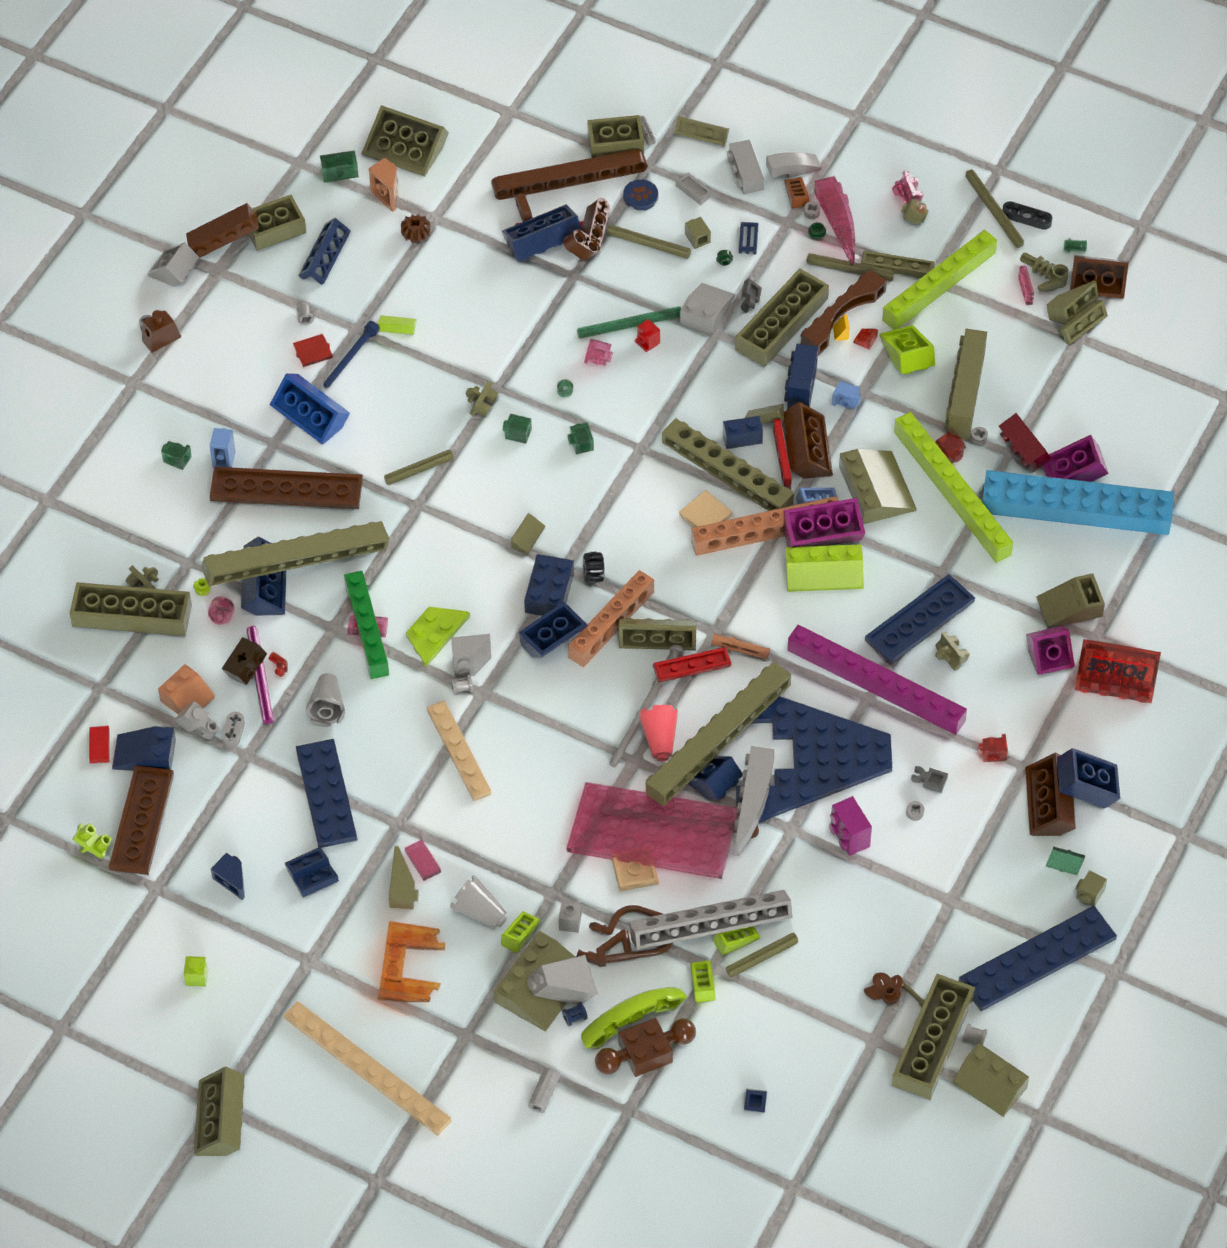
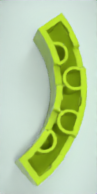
M676 987L658 988L634 995L616 1004L590 1023L581 1033L583 1044L586 1048L599 1049L618 1033L617 1028L623 1027L628 1023L632 1024L644 1018V1015L652 1011L655 1013L675 1011L687 996L681 989Z

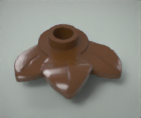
M879 972L873 976L874 985L864 989V993L870 999H882L886 1004L891 1005L899 1001L901 996L900 990L904 986V982L900 975L890 978L888 974Z

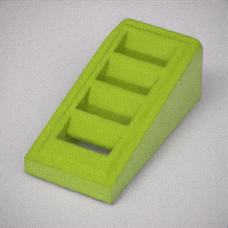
M522 911L502 934L501 945L518 953L539 924L540 919Z
M754 926L717 933L713 942L721 955H725L759 940L760 935Z
M711 961L690 963L695 1001L697 1003L714 1001L716 997Z

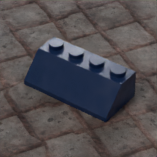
M565 204L502 230V234L516 260L524 261L534 254L544 253L551 247L561 246L566 236L575 230L582 231L578 215Z
M258 536L245 544L243 548L256 547L265 543L271 544V542ZM286 571L242 579L241 609L255 616L285 614Z

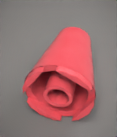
M654 705L652 710L647 711V708L639 711V719L653 758L657 759V761H667L673 753L678 710L677 708L674 710L671 705Z

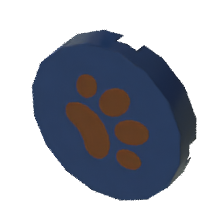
M644 179L634 180L624 188V202L627 206L634 207L635 210L650 209L658 201V189L650 181Z

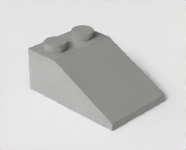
M701 283L688 296L680 310V324L714 335L735 294Z

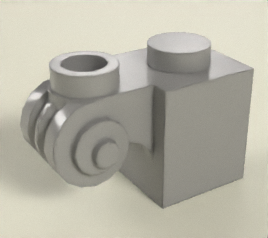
M195 701L185 705L175 718V721L186 731L191 732L199 729L200 735L208 740H212L219 730L217 722L211 720L208 717L209 713Z

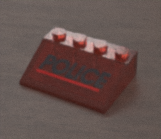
M1083 639L1075 690L1083 693H1095L1101 696L1136 700L1141 703H1152L1161 652Z

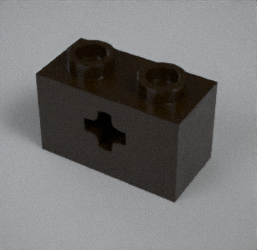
M242 637L221 669L230 678L247 685L260 664L264 661L267 653L259 644Z

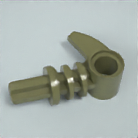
M1028 253L1021 255L1020 261L1032 267L1033 273L1039 272V275H1045V278L1049 279V281L1037 287L1039 291H1053L1066 286L1069 272L1067 266L1063 264H1049V261H1044L1042 256L1036 258Z

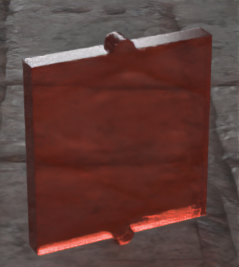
M323 334L293 343L296 357L299 358L303 367L333 358L330 344L326 342Z

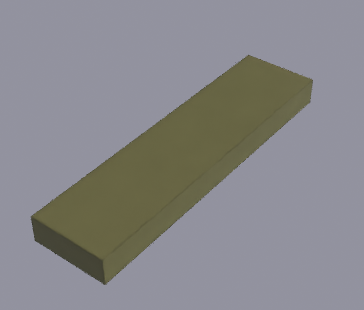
M865 250L861 260V264L894 270L895 274L920 278L930 272L935 264L934 261Z

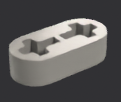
M232 712L226 718L222 732V741L226 747H236L240 742L245 726L244 716L240 712ZM238 719L239 721H237L236 725L233 726V722H235V720ZM231 733H233L234 737H232L231 740H228V738H230Z

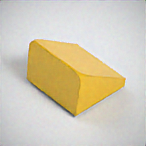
M844 314L833 326L834 339L836 341L848 340L850 328L847 314Z

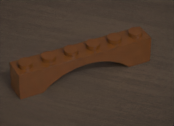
M872 270L862 274L854 285H850L847 291L842 296L840 295L831 307L828 306L820 317L814 319L811 326L802 331L800 335L801 344L817 346L819 356L829 346L830 333L837 320L847 311L857 306L875 303L886 292L887 280Z

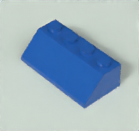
M286 373L269 404L321 444H325L338 433L350 415L349 411L299 374Z

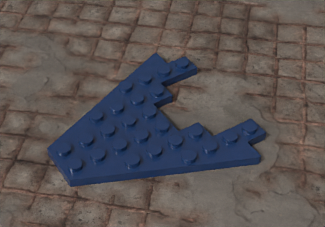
M781 696L751 723H772L773 740L793 739L794 769H775V786H770L769 794L759 823L892 772L891 734ZM736 786V807L738 802L742 803L743 799L739 797L741 786Z

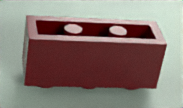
M1017 413L999 425L1002 431L1000 436L1005 442L1009 441L1012 444L1010 449L1015 455L1019 454L1022 457L1020 461L1026 469L1030 467L1034 472L1051 459L1046 449Z

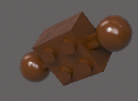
M653 1018L618 1032V1043L621 1050L616 1051L611 1048L600 1050L595 1056V1066L599 1072L606 1075L615 1073L619 1069L621 1062L624 1061L628 1062L635 1077L673 1063V1050L670 1043L676 1042L680 1045L691 1043L696 1036V1027L692 1021L682 1018L676 1020L669 1031L663 1032L657 1018Z

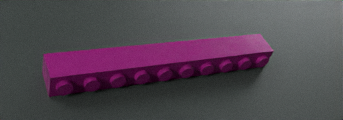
M797 625L788 637L787 651L957 735L966 721L967 708L801 625Z

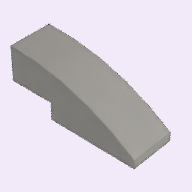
M787 152L766 156V166L772 178L786 174L788 178L822 170L815 154Z

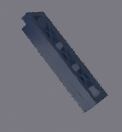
M336 218L326 222L298 276L303 280L311 276L319 284H324L351 230ZM337 228L344 232L342 237H338ZM330 241L335 242L336 250H331ZM324 254H328L329 263L324 262ZM318 267H321L322 277L315 272Z

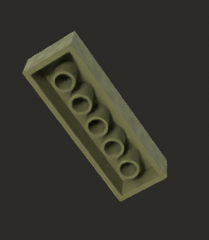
M799 268L735 336V350L765 367L827 301L829 285Z
M966 328L965 335L960 337L959 346L962 347H959L957 353L958 361L955 364L952 390L946 412L945 429L948 430L947 437L968 441L970 439L985 356L987 331Z
M76 582L69 614L72 627L186 636L192 602L190 592Z
M936 974L893 1073L892 1086L931 1100L972 1004L975 987Z

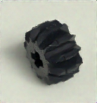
M594 551L583 555V577L586 583H598L604 580L605 563L601 552Z

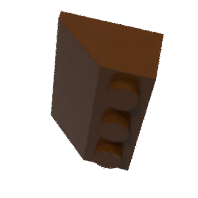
M1074 255L1070 290L1096 281L1098 296L1124 299L1129 262Z

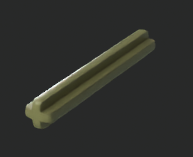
M448 449L384 475V480L387 485H391L453 460V453Z
M790 933L727 966L726 971L728 975L734 977L798 943V937L795 933Z

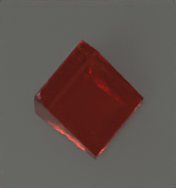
M862 328L853 343L870 350L878 337V329Z

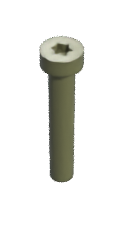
M903 981V987L920 1003L919 1005L922 1007L925 999L923 1000L905 981Z

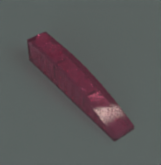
M835 176L814 181V194L850 264L855 265V229L848 196L843 193L842 185L836 180Z

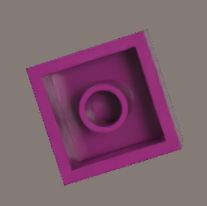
M851 796L833 804L829 828L831 833L838 837L841 849L846 850L847 854L851 856L869 848L872 826L855 798Z

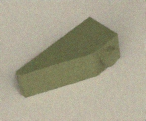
M1096 281L1079 286L1052 299L1047 304L1049 320L1066 324L1099 297Z
M395 846L389 890L390 908L414 909V902H418L419 890H415L414 879L399 846Z

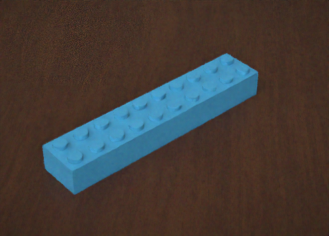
M986 470L982 503L992 515L1169 535L1174 492Z

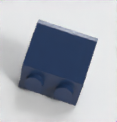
M716 756L688 785L706 799L720 800L731 787L739 783L743 773L731 756Z

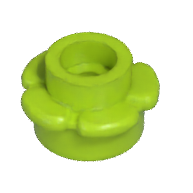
M200 578L193 584L195 592L200 596H206L211 591L210 587L212 586H208L205 578Z

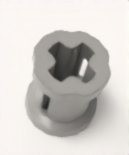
M301 301L296 305V310L299 312L298 322L302 325H308L314 321V315L311 312L312 303L309 301Z
M470 674L463 678H451L454 695L457 692L473 691Z
M968 1023L962 1041L979 1042L983 1045L988 1029L981 1030L971 1027V1024Z

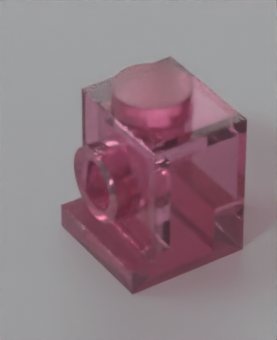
M590 338L584 363L587 364L590 361L606 366V363L611 362L613 352L610 351L612 344Z

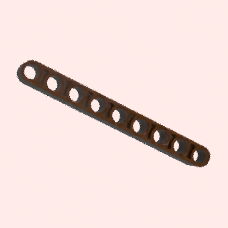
M635 149L497 176L491 180V185L495 198L504 200L514 198L515 195L523 193L529 195L641 173L647 169L648 165L643 151Z

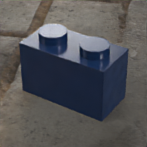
M760 416L723 421V439L726 449L763 444V428Z

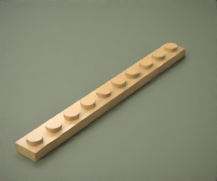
M299 1001L284 1014V1019L437 1136L452 1122L451 1117Z

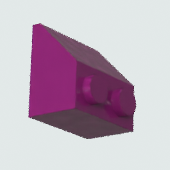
M1060 626L1026 634L1029 654L1037 675L1075 667L1069 629Z

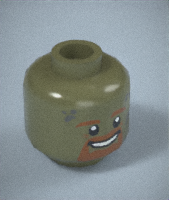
M911 199L908 203L905 202L901 210L904 213L903 219L915 225L921 222L924 223L929 211L926 209L927 205L915 199Z

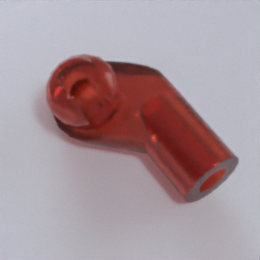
M272 652L268 659L276 664L275 674L283 677L285 672L288 671V662L277 653Z

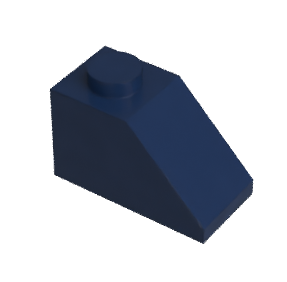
M226 852L211 868L212 879L243 900L245 898L242 862L238 857H232Z

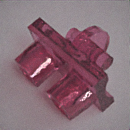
M903 171V177L896 181L892 187L893 194L900 195L904 203H908L911 199L921 201L923 198L922 191L915 190L918 186L917 177H910L908 171Z

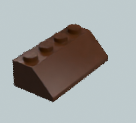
M798 402L784 411V425L791 472L804 479L831 477L833 471L825 417L823 414Z
M1056 752L1025 767L1029 829L1032 836H1061L1076 829L1074 797L1059 791L1057 757L1060 754Z

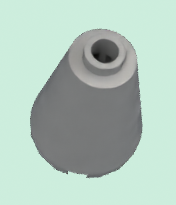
M330 673L322 674L318 678L306 707V715L310 717L312 723L318 726L329 727L335 722L338 724L344 719L345 707L337 677Z
M472 876V882L468 880L455 896L457 899L456 904L452 902L450 908L493 928L501 927L507 920L505 916L507 912L475 876Z

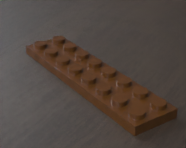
M214 467L209 497L210 501L359 509L363 475Z

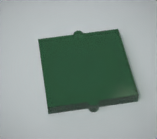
M1053 846L1046 862V867L1078 875L1085 855Z

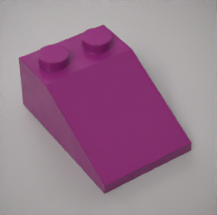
M1092 435L1086 436L1049 454L1051 459L1043 465L1046 476L1051 478L1093 482L1109 474L1100 447Z

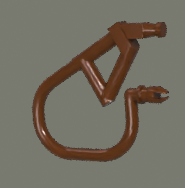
M628 905L614 913L608 927L597 922H591L589 928L601 934L611 935L619 918L626 913L637 912L650 917L662 915L663 913L638 905ZM625 929L596 948V953L591 951L584 952L579 949L576 957L585 955L587 962L599 967H605L606 963L660 955L666 952L673 943L663 944L655 949L632 951L629 933ZM622 941L624 953L604 954Z

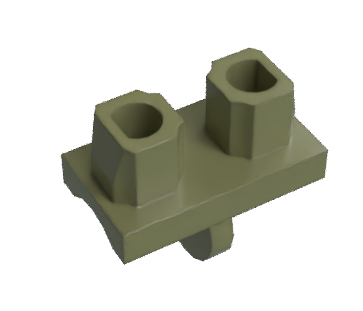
M487 381L481 393L478 386L467 389L465 393L468 397L467 401L469 403L476 401L469 413L470 415L475 416L477 412L486 417L491 406L483 402V400L485 399L493 404L498 395V392L490 388L491 382Z
M133 565L129 568L132 573L125 581L131 587H136L142 582L143 585L140 588L156 589L151 581L156 583L159 580L157 578L158 570L155 567L149 569L144 567L142 570L144 575Z
M947 632L941 633L940 640L935 645L938 650L935 656L938 660L945 659L954 671L958 670L961 664L967 661L970 654L966 649L960 650L958 648L959 639L956 635L949 636Z

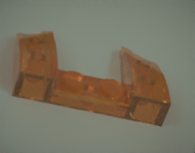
M389 921L378 1000L430 1002L431 997L429 995L433 990L438 991L441 983L404 978L402 973L406 949L445 950V942L439 943L436 937L440 933L438 928Z

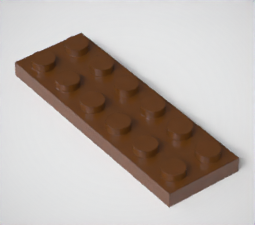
M135 765L109 863L110 870L149 875L174 777L173 770Z

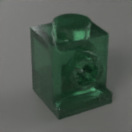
M168 441L161 449L163 462L181 470L185 468L192 457L190 445L184 447L180 443Z

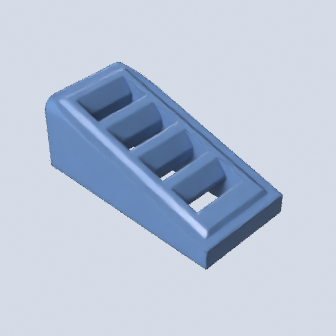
M799 488L796 500L798 504L821 500L819 496L822 499H826L828 494L829 498L835 497L837 494L835 488Z

